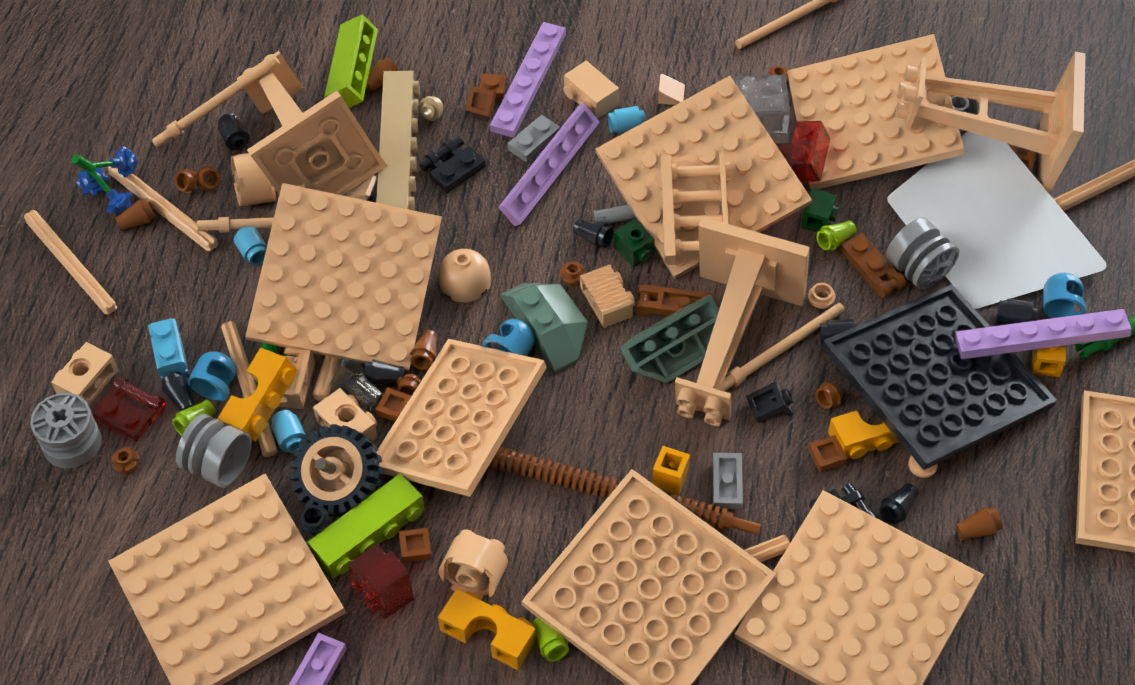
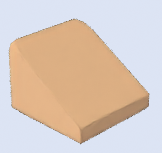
M660 74L658 104L677 105L682 102L685 84Z
M371 176L347 192L346 196L367 201L377 176Z

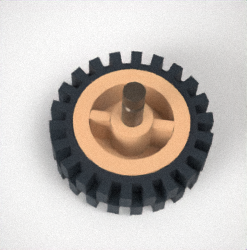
M330 424V428L321 426L319 427V432L311 431L308 433L310 437L308 440L302 439L299 442L302 448L294 450L293 455L297 456L296 461H290L289 467L294 469V473H289L290 480L295 482L292 485V489L299 494L297 498L301 502L306 503V507L318 505L325 508L328 515L336 517V515L342 517L375 492V487H380L382 483L378 479L379 474L383 475V468L379 466V463L383 461L381 456L376 453L378 448L371 443L372 440L367 436L345 425Z

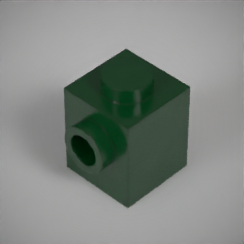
M811 189L809 196L812 199V203L804 208L801 228L818 232L821 227L830 225L831 221L836 222L840 207L836 206L837 195Z
M636 219L614 231V248L632 267L649 261L654 255L655 239Z

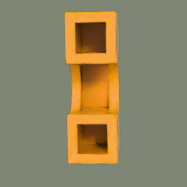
M261 347L246 370L258 382L257 389L247 398H238L231 395L217 420L225 423V426L230 425L250 434L251 440L255 442L264 431L268 420L279 406L281 398L298 372V369L286 357Z
M858 411L840 415L830 420L828 434L830 437L836 435L847 459H858L864 456L866 452L876 449L883 451L891 447L892 444L900 442L884 422L880 425L867 424L861 419Z
M456 589L438 616L440 631L464 643H467L471 635L478 630L487 629L494 632L496 636L491 643L492 657L518 671L537 641L536 628L531 622L521 617L517 619L509 615L499 605L493 604L491 606L483 602L478 595L470 591L465 593Z

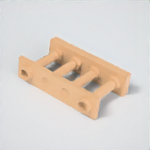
M719 153V165L677 167V164L671 163V155L660 156L665 265H675L676 255H681V252H699V241L680 242V239H675V230H680V227H697L702 217L729 224L726 178H731L730 162H725V153ZM719 176L720 190L678 192V189H673L672 180H677L680 177ZM721 200V215L679 217V214H674L673 205H679V202Z

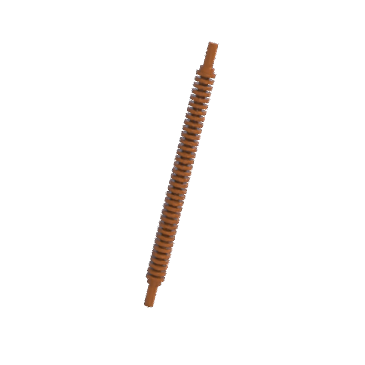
M499 447L488 466L490 468L493 466V469L500 468L501 471L507 470L508 473L514 472L515 475L528 476L530 479H534L536 476L537 481H541L543 478L544 483H548L550 480V484L555 485L557 483L559 487L564 485L566 489H570L572 485L571 489L573 491H577L579 487V492L584 493L586 490L588 495H591L593 492V496L598 497L600 495L602 499H606L607 495L608 497L618 486L619 481L617 478H613L611 482L610 476H606L604 480V475L599 474L597 477V473L592 472L590 474L588 470H584L582 474V469L577 468L575 472V467L570 466L568 469L566 464H563L561 467V463L556 462L554 464V461L549 460L547 462L544 458L540 460L539 457L534 456L533 458L529 454L525 457V453L520 452L518 455V451H512L511 453V449H505L504 451L503 447ZM672 494V495H671V498H673L674 500H676L677 495H676V494ZM679 496L677 500L678 503L707 524L711 522V527L714 529L719 524V531L734 528L755 535L760 533V523L734 517V513L728 512L727 508H724L722 513H720V506H716L715 511H713L714 505L709 504L707 509H705V502H701L700 507H698V500H694L692 505L690 498H686L685 503H683V496Z

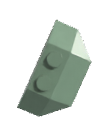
M522 283L501 294L502 300L514 317L525 322L532 329L535 336L534 345L554 373L579 361L588 321L561 284Z
M710 294L672 313L633 336L619 347L632 372L665 384L703 362L719 309Z

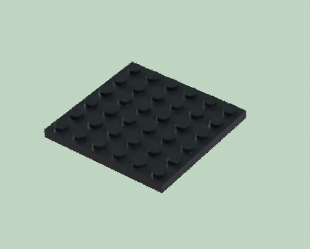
M952 284L824 340L821 346L923 470L1053 408L1057 402V399L1014 352L961 359L956 342V331L991 326Z

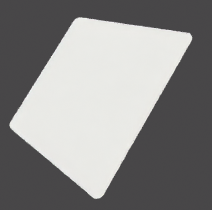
M967 131L961 136L965 155L928 163L887 198L888 203L905 225L918 218H927L940 231V236H946L950 243H953L960 250L955 265L946 277L974 309L998 303L1000 300L1004 301L1044 288L1048 278L1057 273H1070L1081 278L1101 272L1106 268L1105 260L1005 142Z

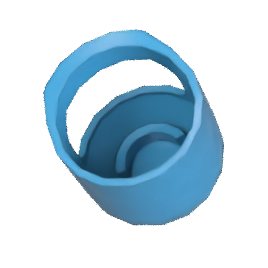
M1057 273L1048 278L1043 288V312L1047 317L1052 319L1086 314V302L1081 297L1084 293L1081 280L1070 273ZM1075 304L1081 308L1079 312L1074 311Z
M509 319L500 325V332L503 337L490 334L482 343L483 347L527 356L534 346L535 336L532 329L525 322L519 319ZM490 342L501 345L498 348H493Z
M206 352L198 359L188 379V385L191 390L203 398L214 401L227 400L230 393L228 386L235 377L236 366L230 357L221 352Z

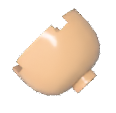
M461 248L447 254L440 263L438 271V284L441 292L444 295L446 293L448 296H451V300L455 302L468 303L481 298V294L486 289L488 291L491 285V272L487 260L480 253L472 249Z

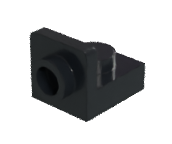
M776 381L746 395L754 419L758 423L782 411L788 416L794 414L791 404L794 403L791 393L787 388L782 389Z

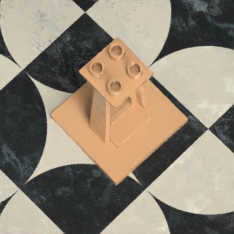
M279 51L275 54L267 55L264 61L253 68L246 69L237 78L239 80L273 55L280 62L279 65L244 88L262 115L273 108L282 124L281 128L247 149L250 156L279 195L282 183L343 196L387 166L338 91H335L302 113L290 96L304 87Z
M1074 52L1054 92L926 75L927 58L923 57L918 67L907 65L904 81L911 82V85L900 83L897 91V98L907 101V103L898 102L895 111V117L905 119L904 130L909 131L915 116L1038 152L1037 180L1050 194L1084 132L1085 53ZM927 92H935L975 99L979 102L978 115L931 104L926 100ZM988 102L1043 112L1040 118L1039 130L989 118L987 115Z
M702 217L698 226L700 277L723 283L727 286L697 383L676 377L675 394L676 404L679 405L677 410L679 415L693 418L696 410L706 413L704 421L707 424L720 426L722 419L730 420L731 393L721 391L720 387L726 377L760 294L803 306L806 297L810 247Z

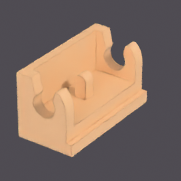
M286 348L284 354L294 356L284 357L298 369V372L281 398L279 407L303 409L315 365L313 353L307 349Z

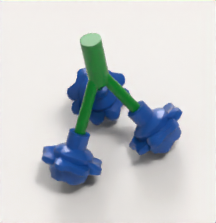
M121 146L120 150H116V158H111L109 161L91 163L79 154H75L72 157V163L84 170L78 174L80 179L76 182L82 188L83 194L91 193V195L96 196L100 191H106L105 195L109 199L108 207L105 211L107 214L116 213L120 215L131 206L130 198L132 193H117L114 188L110 189L106 184L109 178L104 175L101 168L109 166L112 169L117 168L118 173L127 178L129 174L134 173V169L138 164L135 154L130 149Z

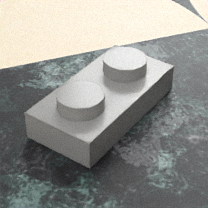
M540 115L508 143V150L527 163L549 144L560 130V126L545 116Z
M713 453L714 509L716 506H720L721 509H742V453Z

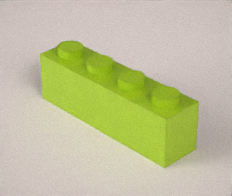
M363 14L340 25L324 96L326 98L335 91H338L349 108L363 102L378 29Z
M399 474L309 540V549L317 563L334 579L339 574L348 572L360 558L373 553L376 547L384 540L393 538L400 528L409 521L417 520L425 510L423 496L402 474Z

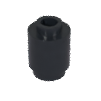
M232 113L220 117L218 120V131L227 148L231 150L244 148L249 143L250 135L242 120Z
M1014 299L1000 300L996 322L1008 325L1036 321L1038 309L1033 308V302Z
M853 319L827 320L826 323H820L821 345L824 340L859 324H854Z

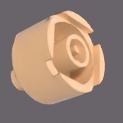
M245 153L231 156V169L235 179L234 187L239 206L276 201L275 188L250 154Z
M462 530L454 538L439 568V576L443 582L447 579L452 583L450 589L454 592L456 589H459L465 593L467 591L473 592L481 600L484 595H489L488 598L494 595L508 565V559L504 553L505 546L499 540H489L476 535L470 530Z

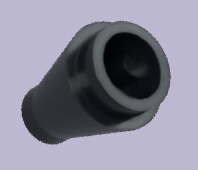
M578 219L573 227L574 234L579 235L597 248H607L614 236L613 228L609 227L607 223Z
M372 359V362L365 361L364 384H371V387L397 383L399 377H404V366H396Z
M181 372L171 373L162 380V391L179 411L196 405L188 385V379Z
M906 483L902 488L883 499L879 509L881 516L892 524L904 521L914 500L919 495L918 489L914 485Z
M310 505L302 511L299 519L300 525L305 531L315 537L328 527V512L321 506Z

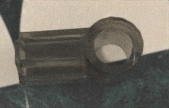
M343 359L330 381V387L334 391L341 388L347 395H353L362 410L370 413L373 412L383 394L363 376L364 369L359 363L351 359Z

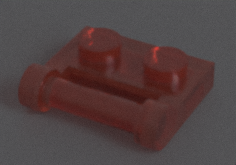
M118 376L113 381L111 389L91 412L95 420L137 442L164 410L166 400L160 396L154 397L131 385L128 379ZM125 393L149 406V408L143 411L120 399V397Z

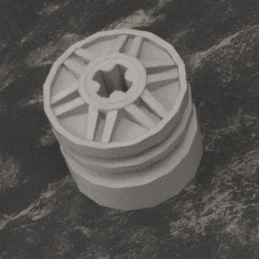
M918 218L906 225L894 237L886 251V258L900 272L905 271V276L919 290H925L934 286L950 272L959 257L960 250L953 243H950L946 236H940V231L927 218Z
M57 393L47 397L36 406L31 415L30 425L34 436L40 444L45 458L54 466L76 468L84 465L96 456L101 447L102 435L88 403L79 395Z
M206 414L199 415L191 421L179 441L176 451L177 466L196 476L202 475L204 480L226 488L237 480L248 461L252 442L250 434L230 425L225 426V423Z

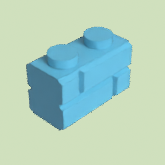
M170 318L148 325L161 381L167 375L174 372H181L183 376L189 379L190 374L176 320Z

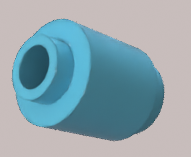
M638 106L615 109L612 113H608L610 132L617 133V135L623 134L646 121L644 111L639 110Z
M243 227L238 230L234 237V243L245 261L251 265L262 264L267 244L255 227Z
M290 410L277 412L271 419V429L281 450L291 453L295 449L300 450L302 445L299 442L302 439L307 440V436L297 415L293 414Z

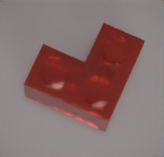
M797 121L792 143L775 144L800 182L821 181L831 138L822 121Z
M377 544L348 563L351 573L348 576L350 583L357 592L360 590L364 592L367 596L364 599L373 613L378 611L384 620L414 600L409 572L392 551L386 554Z

